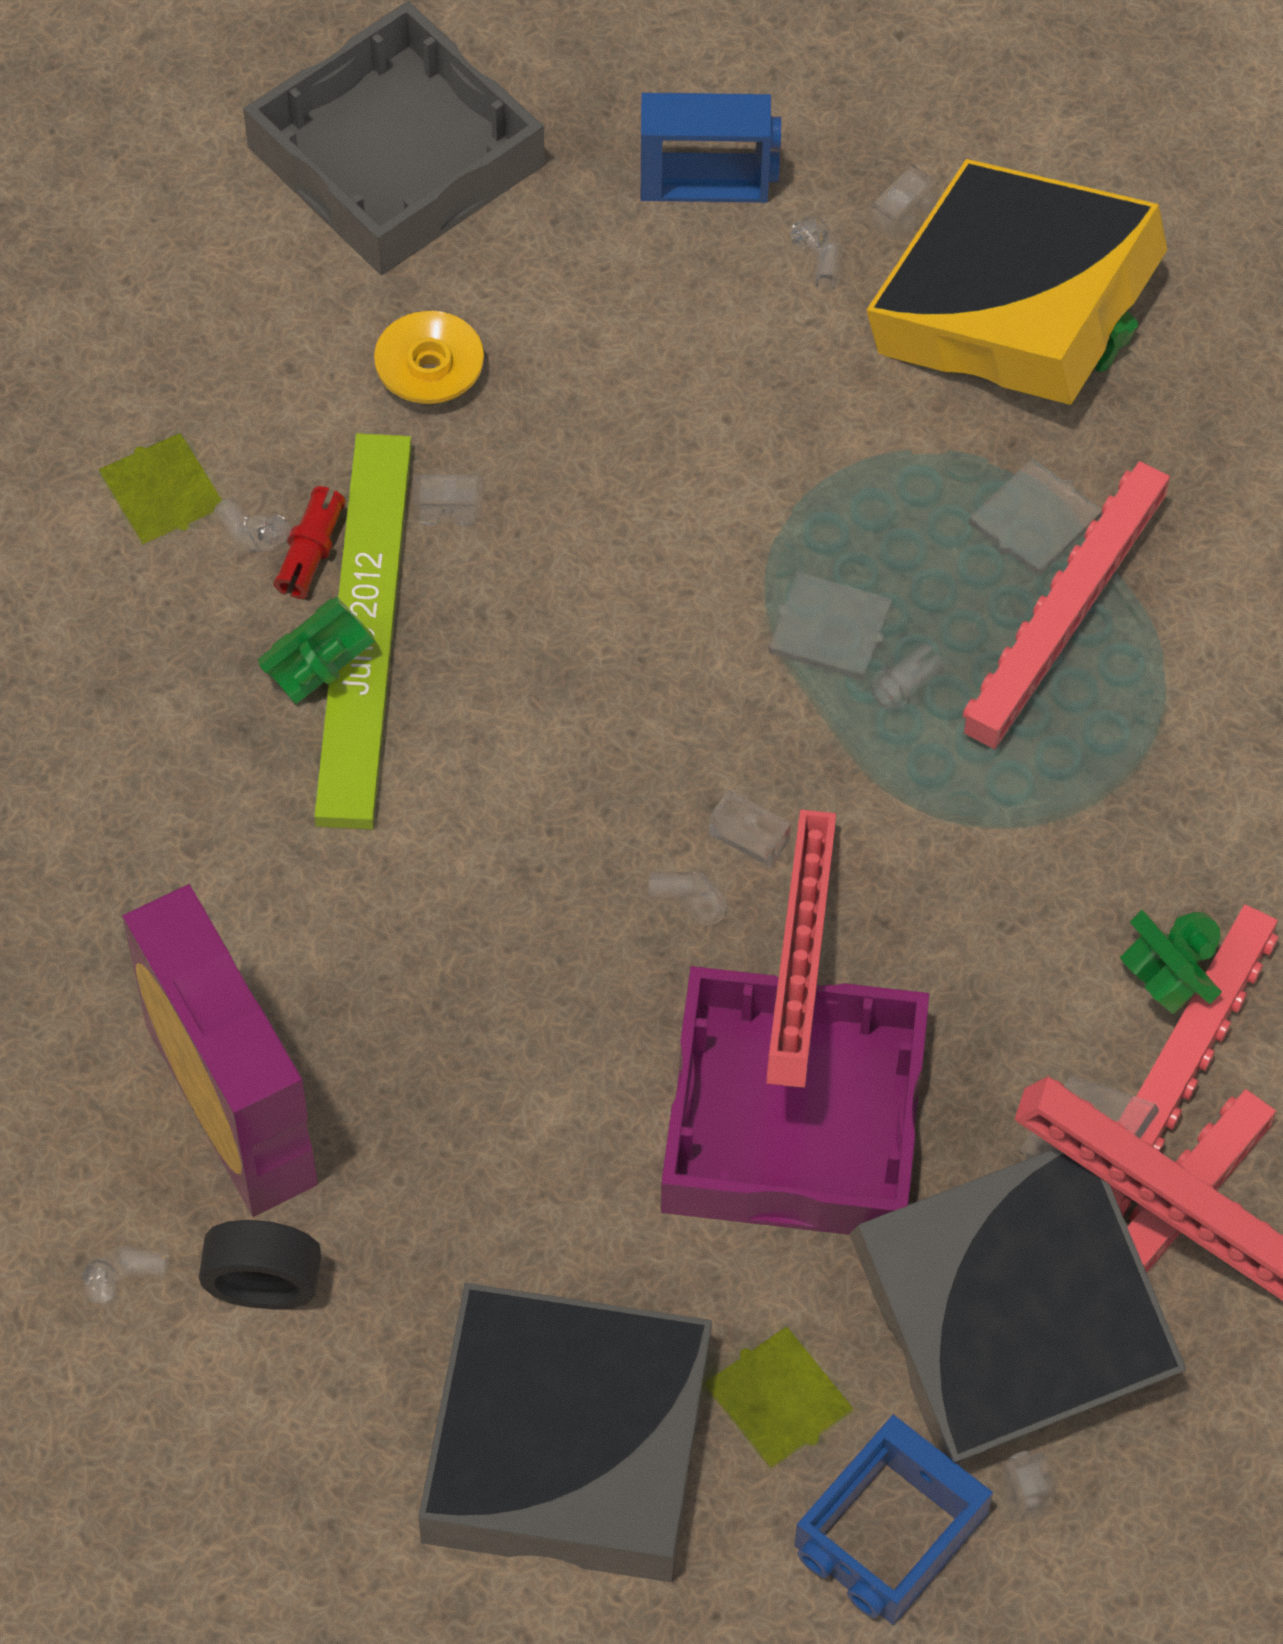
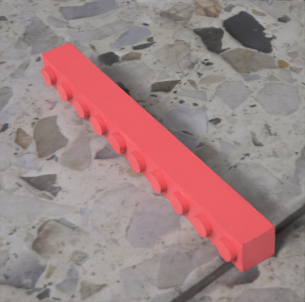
M1141 461L1138 462L1132 472L1127 470L1118 485V493L1115 497L1110 495L1107 498L1101 511L1103 515L1099 521L1093 520L1090 523L1084 536L1086 540L1082 546L1076 545L1073 548L1067 561L1069 565L1065 571L1059 570L1050 585L1052 590L1048 596L1042 595L1034 607V616L1031 621H1024L1021 624L1015 637L1017 641L1012 648L1007 646L998 661L999 668L995 674L989 672L980 688L982 693L978 699L972 698L968 702L962 715L966 719L964 734L994 750L997 748L1166 497L1170 480L1169 475Z
M800 809L769 1050L767 1084L805 1088L836 813Z
M1246 904L1241 909L1206 971L1207 975L1222 990V993L1211 1004L1197 993L1192 996L1121 1122L1125 1129L1143 1141L1152 1144L1159 1152L1162 1151L1166 1142L1165 1139L1161 1138L1166 1128L1173 1130L1182 1114V1110L1178 1108L1183 1098L1189 1101L1196 1090L1199 1080L1195 1079L1198 1070L1206 1071L1214 1057L1215 1051L1211 1049L1215 1040L1220 1042L1224 1040L1231 1026V1022L1227 1020L1231 1011L1238 1013L1243 1006L1248 994L1243 991L1248 982L1255 984L1263 968V964L1259 963L1263 954L1270 956L1278 942L1279 936L1274 934L1278 920ZM1110 1185L1124 1218L1131 1206L1132 1200Z
M1047 1076L1024 1088L1015 1121L1283 1301V1235L1272 1229L1268 1223L1259 1220L1244 1210L1240 1204L1231 1201L1216 1191L1209 1183L1191 1174L1180 1163L1172 1161L1156 1150L1152 1144L1143 1141L1125 1129L1121 1123L1112 1120L1097 1110L1093 1104L1069 1091L1061 1082Z
M1245 1089L1237 1099L1232 1096L1227 1100L1219 1113L1222 1117L1215 1125L1209 1122L1197 1138L1199 1144L1193 1151L1187 1148L1176 1162L1180 1163L1184 1169L1200 1180L1212 1185L1217 1191L1272 1126L1276 1110ZM1138 1204L1129 1217L1131 1223L1127 1228L1147 1273L1181 1232Z

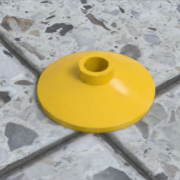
M420 311L397 319L383 331L376 343L374 361L379 379L392 393L411 402L434 404L452 400L465 393L474 385L483 368L484 352L477 332L463 319L440 311ZM427 364H434L437 366L435 368H423V366Z

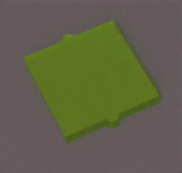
M181 432L147 448L138 446L134 449L133 454L99 469L101 478L142 545L176 529L185 531L189 528V523L224 508V502Z
M787 1326L753 1350L742 1349L740 1351V1359L705 1382L707 1390L770 1469L806 1444L815 1446L818 1443L820 1434L853 1412V1407Z

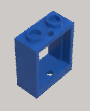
M642 93L640 201L768 203L769 182L779 183L780 167L779 150L770 149H781V116H771V94ZM662 142H755V153L662 152Z
M893 1414L797 1523L794 1546L799 1550L797 1552L799 1559L809 1570L822 1578L831 1575L846 1587L849 1599L860 1611L872 1618H877L878 1615H881L894 1625L989 1513L993 1492L958 1464L953 1463L949 1457ZM885 1465L894 1470L954 1518L952 1523L894 1590L825 1536Z

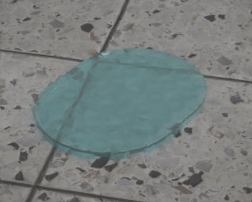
M903 450L861 460L839 470L812 488L794 506L791 516L783 525L779 535L774 538L765 571L764 605L770 635L780 658L860 769L884 791L917 811L959 825L991 829L1026 828L1070 817L1107 797L1136 770L1155 738L1164 706L1166 692L1163 667L1164 656L1157 632L1143 606L1115 571L997 748L994 750L964 734L966 719L962 715L968 702L972 698L978 699L982 693L980 688L989 672L995 674L999 668L998 661L1007 646L1010 648L1014 646L1017 641L1015 637L1021 624L1024 621H1031L1034 616V607L1042 595L1048 596L1052 590L1050 585L1059 570L1065 571L1069 565L1067 561L1073 548L1076 545L1082 546L1086 540L1084 539L1085 530L1067 508L1047 489L1022 473L1016 476L1009 471L988 464V458L950 450L945 455H912L911 450Z

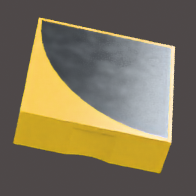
M966 159L866 310L878 353L886 357L943 372L976 375L1004 388L1071 405L1106 350V345L1114 326L1121 316L1135 303L1168 250L1159 204Z

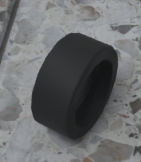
M236 1220L212 1226L204 1238L199 1271L201 1287L216 1298L249 1308L278 1310L292 1309L308 1304L316 1295L321 1261L320 1244L303 1231L271 1221Z

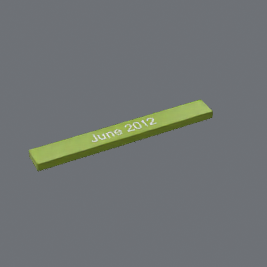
M356 433L338 597L371 631L375 642L338 671L340 678L328 686L314 815L316 827L373 830L412 450L411 436Z

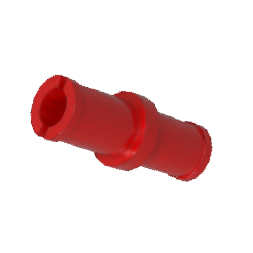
M317 486L312 489L311 498L300 524L294 526L287 537V543L290 547L280 571L273 581V586L280 593L285 595L292 577L297 576L298 579L290 597L305 599L307 597L309 587L321 559H326L333 547L330 537L339 515L346 505V499L338 491H334L328 508L323 509L322 506L329 487Z

